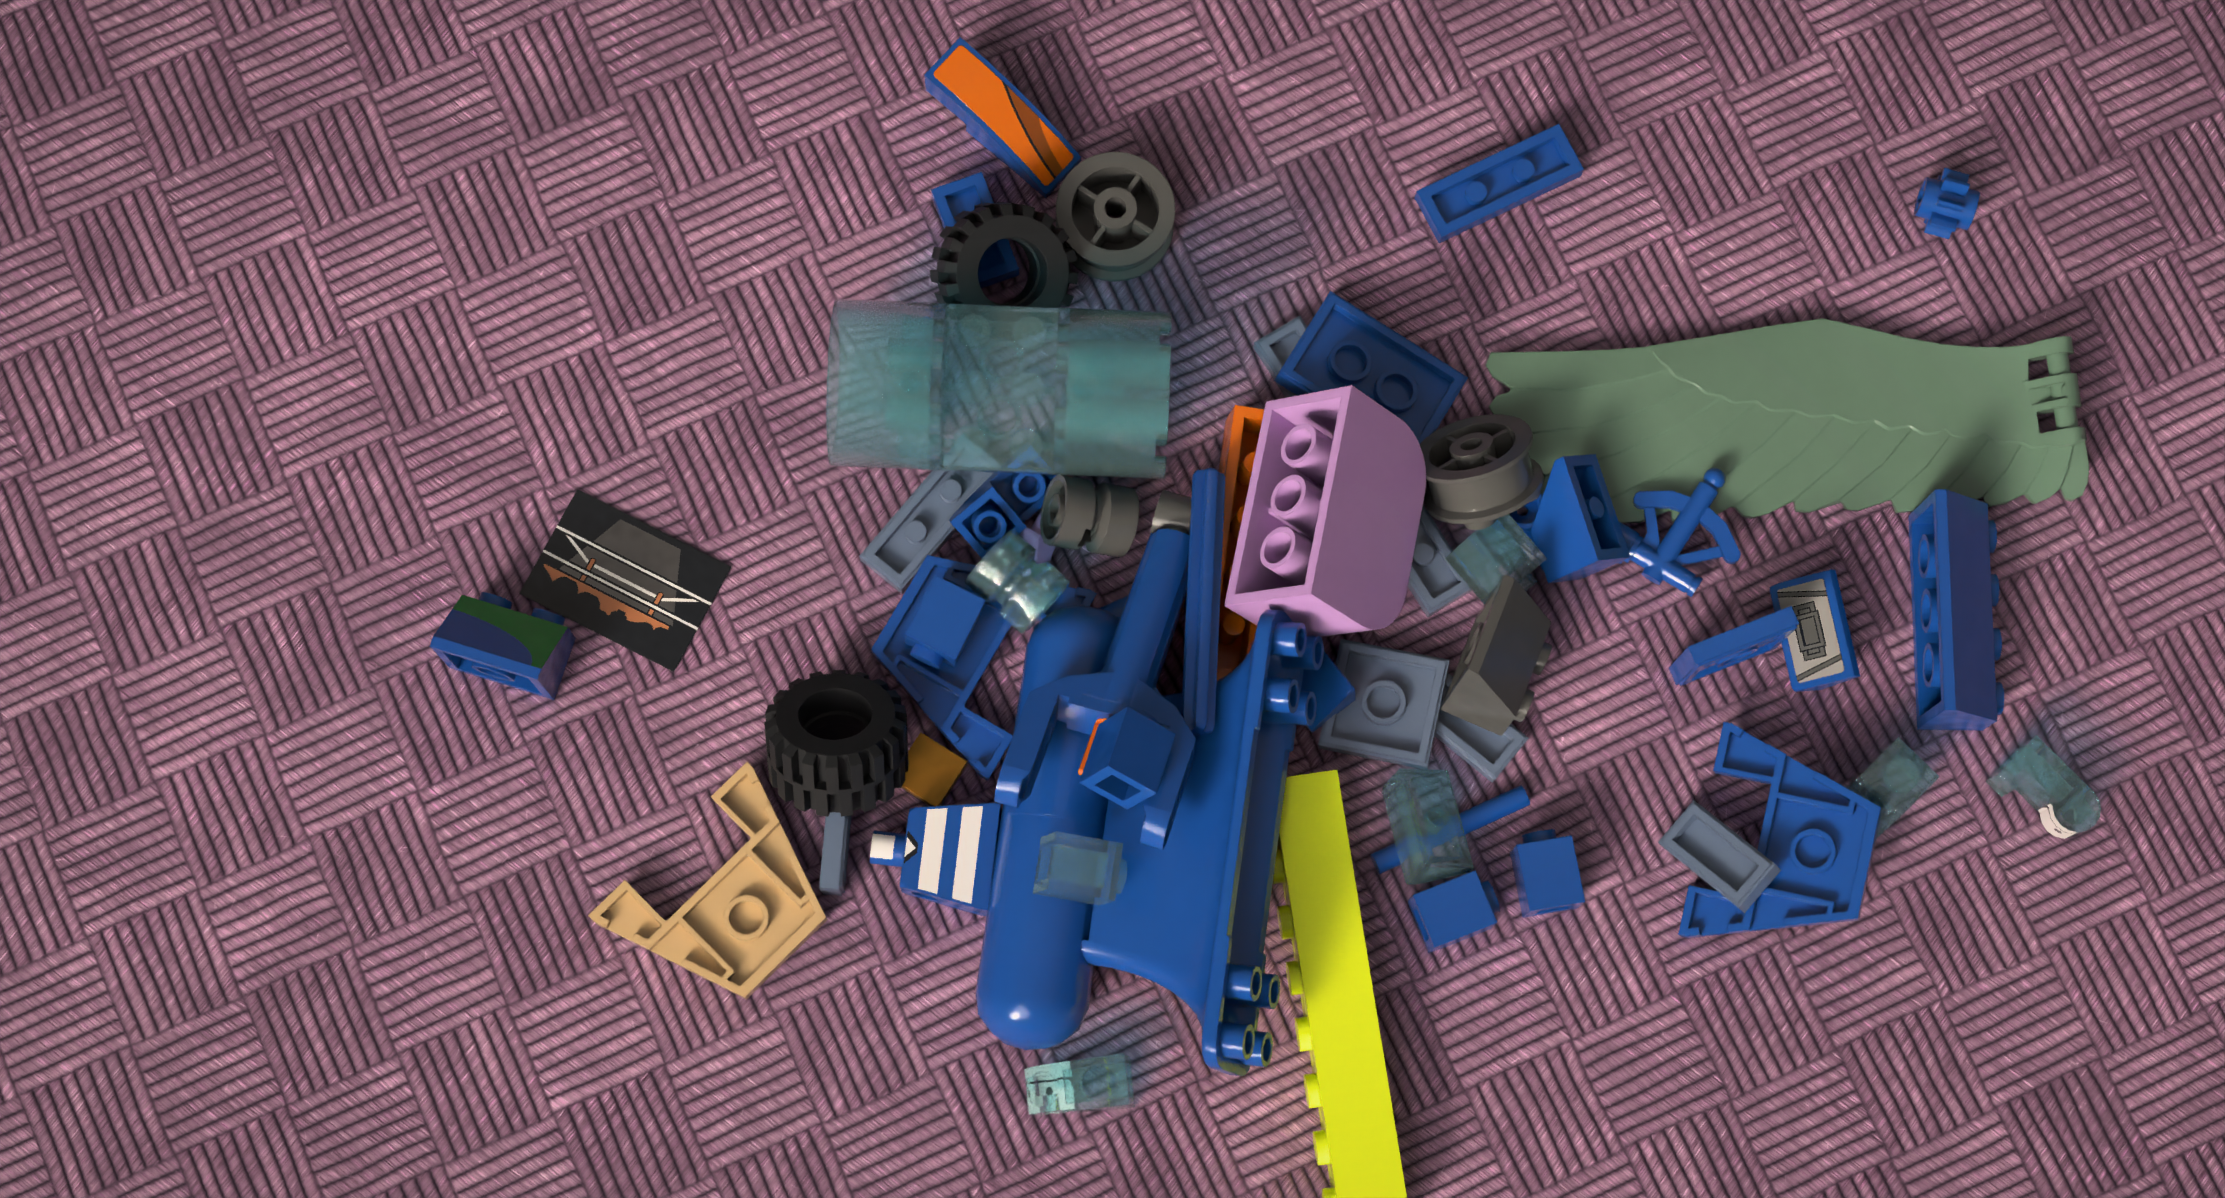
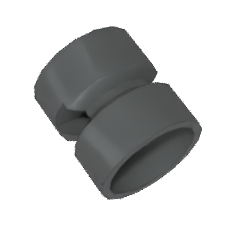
M1059 474L1050 482L1043 500L1040 519L1043 542L1049 546L1078 550L1085 544L1087 550L1091 553L1117 558L1125 556L1131 548L1138 526V495L1136 490L1131 487L1102 482L1094 488L1093 483L1088 479Z

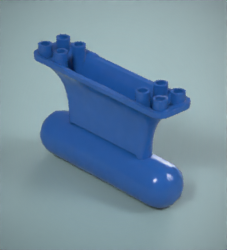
M1075 605L1055 609L1035 625L1026 646L1014 732L1030 691L1064 676L1092 674L1102 670L1120 619L1107 610L1086 605ZM1265 610L1259 618L1253 644L1245 659L1228 675L1217 680L1215 729L1211 734L1195 736L1193 766L1164 850L1140 844L1141 826L1145 817L1144 801L1127 810L1079 783L1081 775L1078 774V770L1091 735L1067 729V723L1057 721L1030 797L1023 801L1019 808L1003 804L975 993L978 1015L989 1031L1004 1044L1023 1050L1046 1049L1061 1044L1080 1029L1089 1008L1094 966H1102L1136 974L1170 990L1187 1003L1197 1015L1201 1024L1202 1056L1208 1067L1228 1075L1245 1076L1250 1066L1267 1067L1269 1065L1273 1051L1272 1035L1270 1032L1257 1031L1260 1008L1275 1009L1280 997V980L1278 975L1264 973L1267 956L1264 954L1288 761L1289 754L1294 749L1296 726H1311L1316 716L1317 702L1314 692L1301 691L1304 669L1319 670L1324 655L1322 638L1320 636H1307L1304 623L1293 622L1288 614L1282 610ZM1182 692L1161 695L1176 706L1181 714ZM1069 837H1077V838H1072L1071 840H1067V838H1069ZM1083 839H1087L1088 841H1086V842H1089V843H1085V842H1081V841H1082Z

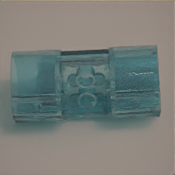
M836 299L831 318L827 370L826 425L830 466L1165 479L1166 456H1155L1156 446H1165L1168 440L1170 344H1161L1160 336H1169L1171 332V312Z

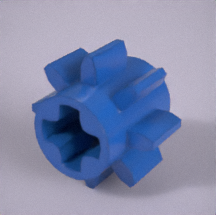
M1944 168L1942 175H1938L1937 179L1925 177L1914 207V216L1924 218L1923 223L1926 224L1924 233L1949 239L1951 232H1955L1956 228L1969 229L1975 216L1980 196L1979 191L1969 189L1970 184L1967 183L1969 174Z

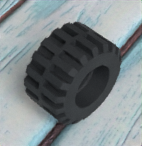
M1007 202L978 204L974 206L975 210L962 211L954 218L957 223L953 227L945 226L939 235L944 238L941 248L934 247L931 257L938 259L937 270H930L931 282L938 283L939 291L934 294L938 303L947 307L946 315L953 322L963 325V329L998 341L1000 339L1010 342L1023 341V336L1036 337L1044 333L1043 326L1045 324L1055 325L1062 318L1057 311L1061 306L1069 307L1074 296L1067 294L1069 284L1077 285L1078 273L1072 272L1070 268V262L1077 261L1075 249L1066 247L1065 241L1069 239V236L1063 228H1057L1053 225L1055 219L1046 213L1035 211L1034 207ZM1000 239H1012L1023 248L1029 262L1028 280L1022 292L1013 300L1003 304L994 303L985 296L978 280L979 263L984 252L993 243Z
M833 670L832 674H823L821 671L809 674V679L802 680L798 678L790 682L789 690H779L773 697L774 704L767 707L764 725L769 780L772 787L778 788V795L785 802L794 800L795 808L804 812L814 809L816 810V815L829 816L830 812L841 813V817L853 815L854 810L862 809L864 812L876 808L878 800L887 802L894 796V788L902 787L906 780L905 772L908 771L909 765L907 713L905 706L901 703L900 695L896 690L888 691V684L881 679L869 680V674L858 671L853 675L846 674V670Z

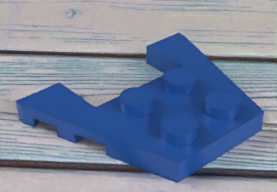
M927 555L873 645L871 653L978 775L988 781L1010 745L1013 735L965 708L971 694L1021 611L1041 621L1055 609L1075 605L1091 606L1097 593L1086 588H1072L1053 584L1048 580L1015 576L997 572L996 569ZM935 575L986 600L984 609L955 666L952 667L943 662L940 669L931 667L912 657L910 652L913 647L904 643L905 634Z
M1723 722L1713 771L1716 774L1771 785L1757 850L1775 863L1781 871L1745 913L1719 892L1689 885L1678 935L1686 938L1859 920L1882 813L1881 807L1823 774L1792 759L1775 747L1746 733L1736 725Z

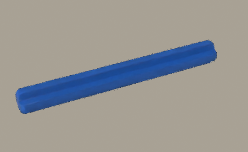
M1215 468L1196 470L1192 475L1181 715L1194 736L1211 734L1215 729L1225 476Z

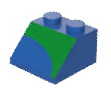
M481 592L479 600L462 595L434 634L430 644L433 651L451 669L555 700L576 639L571 630L563 626L565 618L538 608H534L531 615L511 610L513 604L511 601L486 592Z

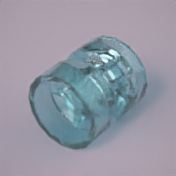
M1012 529L976 565L966 578L965 584L978 596L985 599L986 603L998 601L1001 604L1000 616L1021 635H1024L1058 600L1071 581L1049 561L1038 563L1034 560L1036 549Z

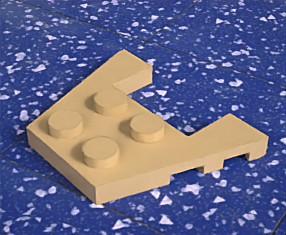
M748 762L732 775L711 798L750 837V840L668 920H664L626 880L588 915L597 925L746 1000L827 921V917L754 768Z

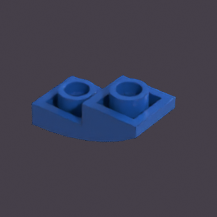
M1028 442L993 473L960 506L949 521L986 562L1027 528L1025 521L1042 508L1047 488L1057 474Z

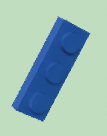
M1557 124L1417 190L1414 198L1440 244L1581 177L1584 168L1560 124Z

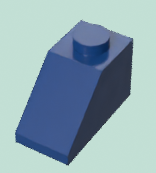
M1596 454L1563 456L1554 461L1531 529L1537 549V560L1545 573L1548 583L1581 580L1630 558Z

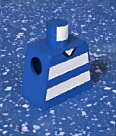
M981 803L910 808L906 834L873 831L870 864L902 867L900 878L902 893L976 915L987 916L1001 822V804Z

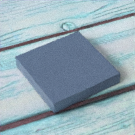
M1341 639L1335 665L1355 688V701L1338 714H1334L1322 725L1318 743L1319 749L1428 770L1450 660Z

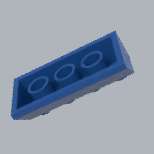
M1935 489L1908 515L1917 730L1983 731L1997 722V715H2001L2004 708V688L2001 682H1996L1995 661H1998L2001 656L2002 637L2000 629L1993 628L1992 607H1996L1999 600V580L1996 574H1991L1990 553H1994L1997 543V528L1994 520H1988V503L1947 489Z

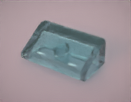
M1399 768L1383 786L1382 794L1406 884H1422L1470 873L1474 866L1448 770Z

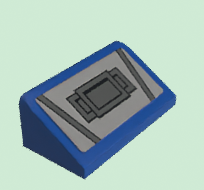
M1830 569L1772 585L1770 587V595L1774 612L1792 606L1799 622L1797 629L1782 642L1792 689L1796 692L1823 690L1860 677L1836 570Z

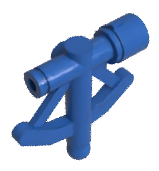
M1711 468L1705 472L1704 481L1698 483L1690 497L1673 490L1637 492L1634 496L1633 504L1637 509H1644L1647 534L1643 538L1638 532L1619 521L1630 554V558L1623 561L1629 563L1631 560L1644 568L1641 574L1649 581L1660 585L1664 580L1683 593L1686 592L1691 598L1703 578L1697 577L1696 574L1683 566L1721 557L1728 564L1737 563L1741 552L1727 523L1709 508L1718 495L1717 489L1721 488L1726 480L1724 472L1718 468ZM1655 509H1671L1680 512L1660 543ZM1699 523L1713 535L1717 547L1680 554Z

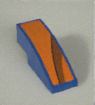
M961 37L925 73L926 91L966 124V131L1045 198L1081 162V156L1051 122L1003 74Z

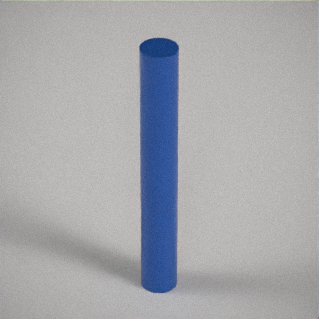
M1519 785L1370 854L1377 872L1382 874L1529 806V797L1523 786Z

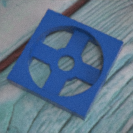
M1792 606L1688 646L1669 667L1675 684L1683 686L1776 649L1799 625Z

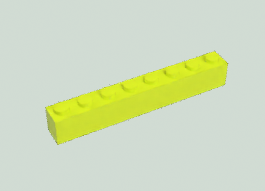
M1338 770L1286 777L1273 884L1283 883L1286 905L1277 906L1278 923L1282 940H1292L1295 961L1286 962L1287 980L1291 996L1299 994L1301 996L1304 1017L1295 1018L1296 1037L1299 1051H1309L1313 1072L1311 1074H1304L1306 1100L1309 1109L1318 1107L1322 1130L1313 1131L1314 1151L1317 1165L1327 1164L1331 1185L1329 1188L1322 1189V1198H1407Z

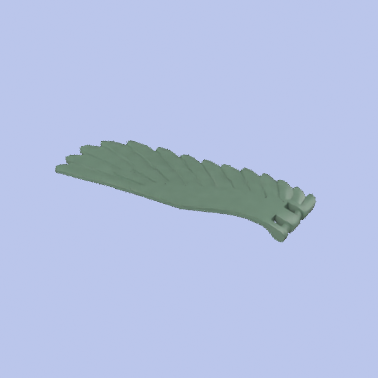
M1822 318L1647 347L1581 351L1491 352L1485 365L1492 378L1510 388L1509 392L1496 396L1491 402L1489 409L1492 414L1510 415L1520 418L1531 428L1533 443L1528 452L1530 458L1535 460L1543 471L1544 482L1541 494L1545 491L1556 459L1563 456L1596 454L1618 521L1623 524L1645 521L1644 509H1637L1633 504V499L1637 492L1673 490L1690 497L1698 483L1704 481L1705 472L1711 468L1721 469L1725 474L1726 480L1724 485L1717 489L1718 495L1709 508L1717 515L1729 508H1735L1741 517L1749 519L1769 514L1791 502L1794 504L1795 512L1811 513L1839 503L1846 510L1858 512L1891 501L1895 514L1906 513L1915 510L1935 489H1947L1976 500L1983 498V501L1988 503V507L2007 504L2022 495L2032 504H2036L2049 499L2060 489L2064 499L2072 502L2083 495L2089 480V461L2085 443L2087 440L2085 427L2078 426L2076 409L2082 406L2077 373H2071L2069 355L2074 353L2071 336L2054 337L2020 346L1971 347L1906 338ZM2046 359L2049 376L2029 381V362ZM2054 413L2056 430L2040 433L2037 415ZM1655 509L1656 516L1665 512H1671V521L1673 523L1680 513L1671 509Z

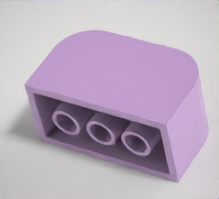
M1352 385L1266 401L1224 606L1255 625L1258 624L1259 618L1265 610H1282L1288 614L1293 622L1304 623L1307 636L1322 637L1378 630L1393 623L1400 614L1406 598L1426 489L1424 456L1420 444L1410 427L1399 417Z

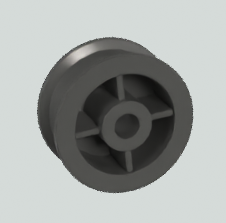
M1106 152L1094 155L1080 162L1065 177L1056 199V227L1063 228L1069 236L1065 244L1067 248L1075 249L1077 261L1071 263L1078 270L1090 277L1103 281H1127L1140 277L1153 269L1163 259L1169 249L1174 230V195L1165 176L1149 161L1129 153ZM1117 213L1122 215V217L1112 218L1108 215Z
M1480 415L1446 425L1425 438L1420 443V447L1424 456L1426 480L1429 486L1424 496L1428 513L1442 522L1464 524L1469 530H1481L1493 525L1497 518L1508 515L1537 499L1541 494L1544 475L1541 466L1530 458L1528 452L1533 443L1530 426L1522 419L1510 415Z

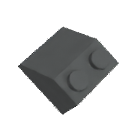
M1504 574L1477 614L1440 708L1442 711L1500 736L1503 735L1513 720L1518 722L1524 720L1535 692L1527 689L1532 673L1536 675L1541 674L1552 650V645L1544 642L1551 621L1515 578Z

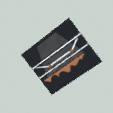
M577 489L519 594L674 672L729 573L731 566Z

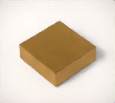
M920 732L908 750V771L905 772L906 780L901 788L929 806H941L967 767L968 762Z

